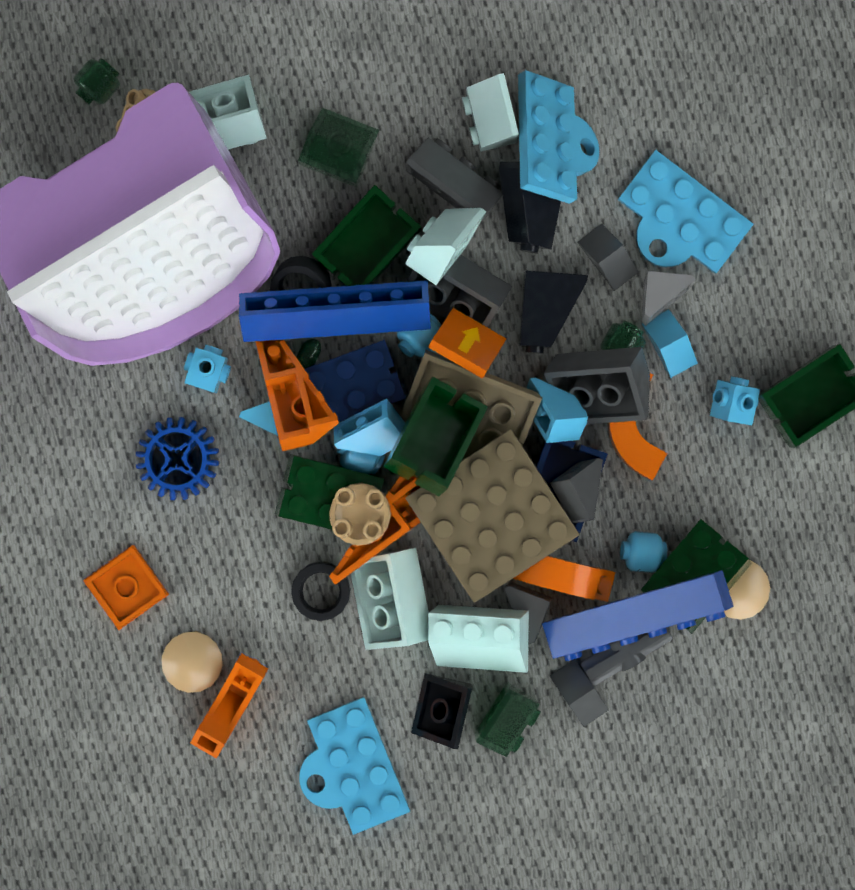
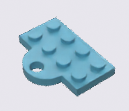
M525 70L518 75L520 188L570 204L577 200V176L592 170L598 162V140L587 122L575 115L574 87ZM580 144L585 147L587 155L582 151Z
M657 150L653 152L618 199L642 218L636 231L637 247L641 255L648 262L659 267H674L682 264L692 256L716 274L754 225ZM661 240L665 243L666 253L664 256L654 257L650 253L649 245L652 241Z
M365 697L307 719L318 749L311 752L304 760L300 769L299 782L304 795L310 802L328 809L342 806L353 835L410 812L409 805ZM317 774L323 777L325 786L322 790L313 791L308 787L307 780L311 775Z

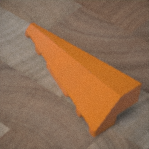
M284 340L255 341L282 452L314 444L339 424L336 413H333L328 406L324 396L314 386L308 373Z
M399 476L385 496L390 504L391 512L388 529L381 538L371 544L360 546L352 544L348 548L339 564L329 575L335 585L421 523L405 497L420 488V486L414 483L416 477L412 476L407 480Z

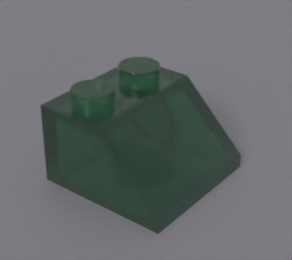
M322 108L309 131L298 162L303 167L358 187L380 130Z
M506 682L474 733L476 742L505 757L508 756L510 751L515 753L524 740V737L521 735L527 725L532 727L541 713L537 709L540 705L539 702L509 682Z

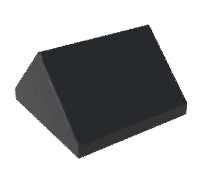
M425 673L411 733L452 749H458L472 685Z

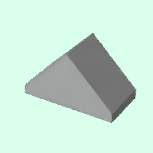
M648 271L644 279L641 322L645 326L648 325L691 289L696 279L692 275Z

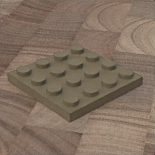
M426 349L401 413V418L406 423L423 387L433 376L457 389L455 396L448 402L449 405L453 406L455 401L464 393L488 406L463 459L510 429L523 446L542 397L533 390L486 373L482 379L444 356ZM390 452L386 453L383 462H386Z
M511 429L463 459L448 489L440 496L420 487L405 497L474 603L580 535Z

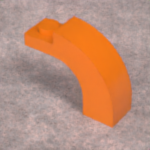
M650 373V381H651L652 377L654 376V375L651 374V373ZM636 421L607 423L612 446L620 459L633 471L653 481L668 453L648 443L639 433Z
M548 555L512 579L566 594L608 602L616 572Z
M241 653L190 744L217 759L265 677L268 668L261 665L258 660Z

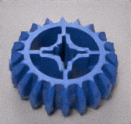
M170 417L166 420V429L161 422H156L157 434L150 429L145 431L151 440L150 442L143 439L139 440V444L146 447V452L137 451L136 457H145V463L136 464V468L147 469V473L142 474L140 479L145 481L152 478L153 481L148 485L149 490H154L158 485L161 486L158 491L159 497H164L167 490H170V500H176L178 491H180L182 499L186 500L189 498L188 489H191L192 493L197 496L200 494L197 484L200 483L204 488L210 486L209 482L204 479L206 475L211 478L216 477L217 474L209 470V466H219L220 461L210 460V454L219 453V449L208 448V445L213 443L215 438L211 436L205 440L202 436L208 430L206 427L200 428L198 432L194 431L197 427V421L192 420L188 428H186V419L184 417L179 418L178 426H175L173 418ZM178 432L191 437L177 448L163 439L169 434ZM197 444L202 453V465L199 471L195 469V466L190 461V454ZM156 446L160 448L165 457V463L158 473L153 463V454ZM185 450L181 459L186 466L180 467V464L171 466L174 458L169 451L179 453V451ZM175 470H181L192 478L191 481L181 485L165 481Z

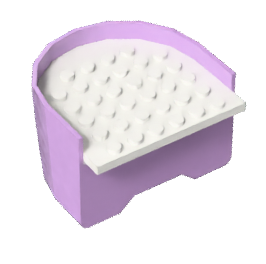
M179 83L168 84L126 110L118 132L113 139L50 178L39 179L20 176L0 188V274L8 288L7 293L12 303L16 305L33 339L65 359L90 366L127 363L169 350L211 329L239 309V293L257 292L271 276L280 254V248L271 225L206 110Z

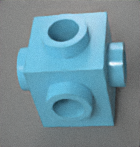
M205 344L204 350L196 348L194 353L189 352L184 365V370L188 371L184 383L217 394L220 383H226L231 370V366L227 365L228 358L221 356L223 350ZM210 362L211 370L205 373L203 367L206 363Z
M731 376L730 382L717 380L710 416L728 422L752 425L759 402L760 389L748 386L749 380Z

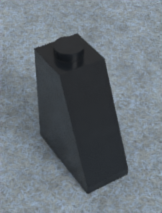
M500 161L499 171L508 241L521 245L520 250L528 253L538 254L539 249L552 250L561 201L521 189L520 162Z
M525 271L519 346L526 347L525 352L544 354V348L552 347L585 287L588 275Z

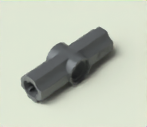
M666 627L668 633L649 638L648 633L637 635L639 641L621 646L620 641L609 643L611 649L593 654L580 662V665L592 685L595 686L621 670L626 671L646 659V655L669 643V641L673 640V637Z

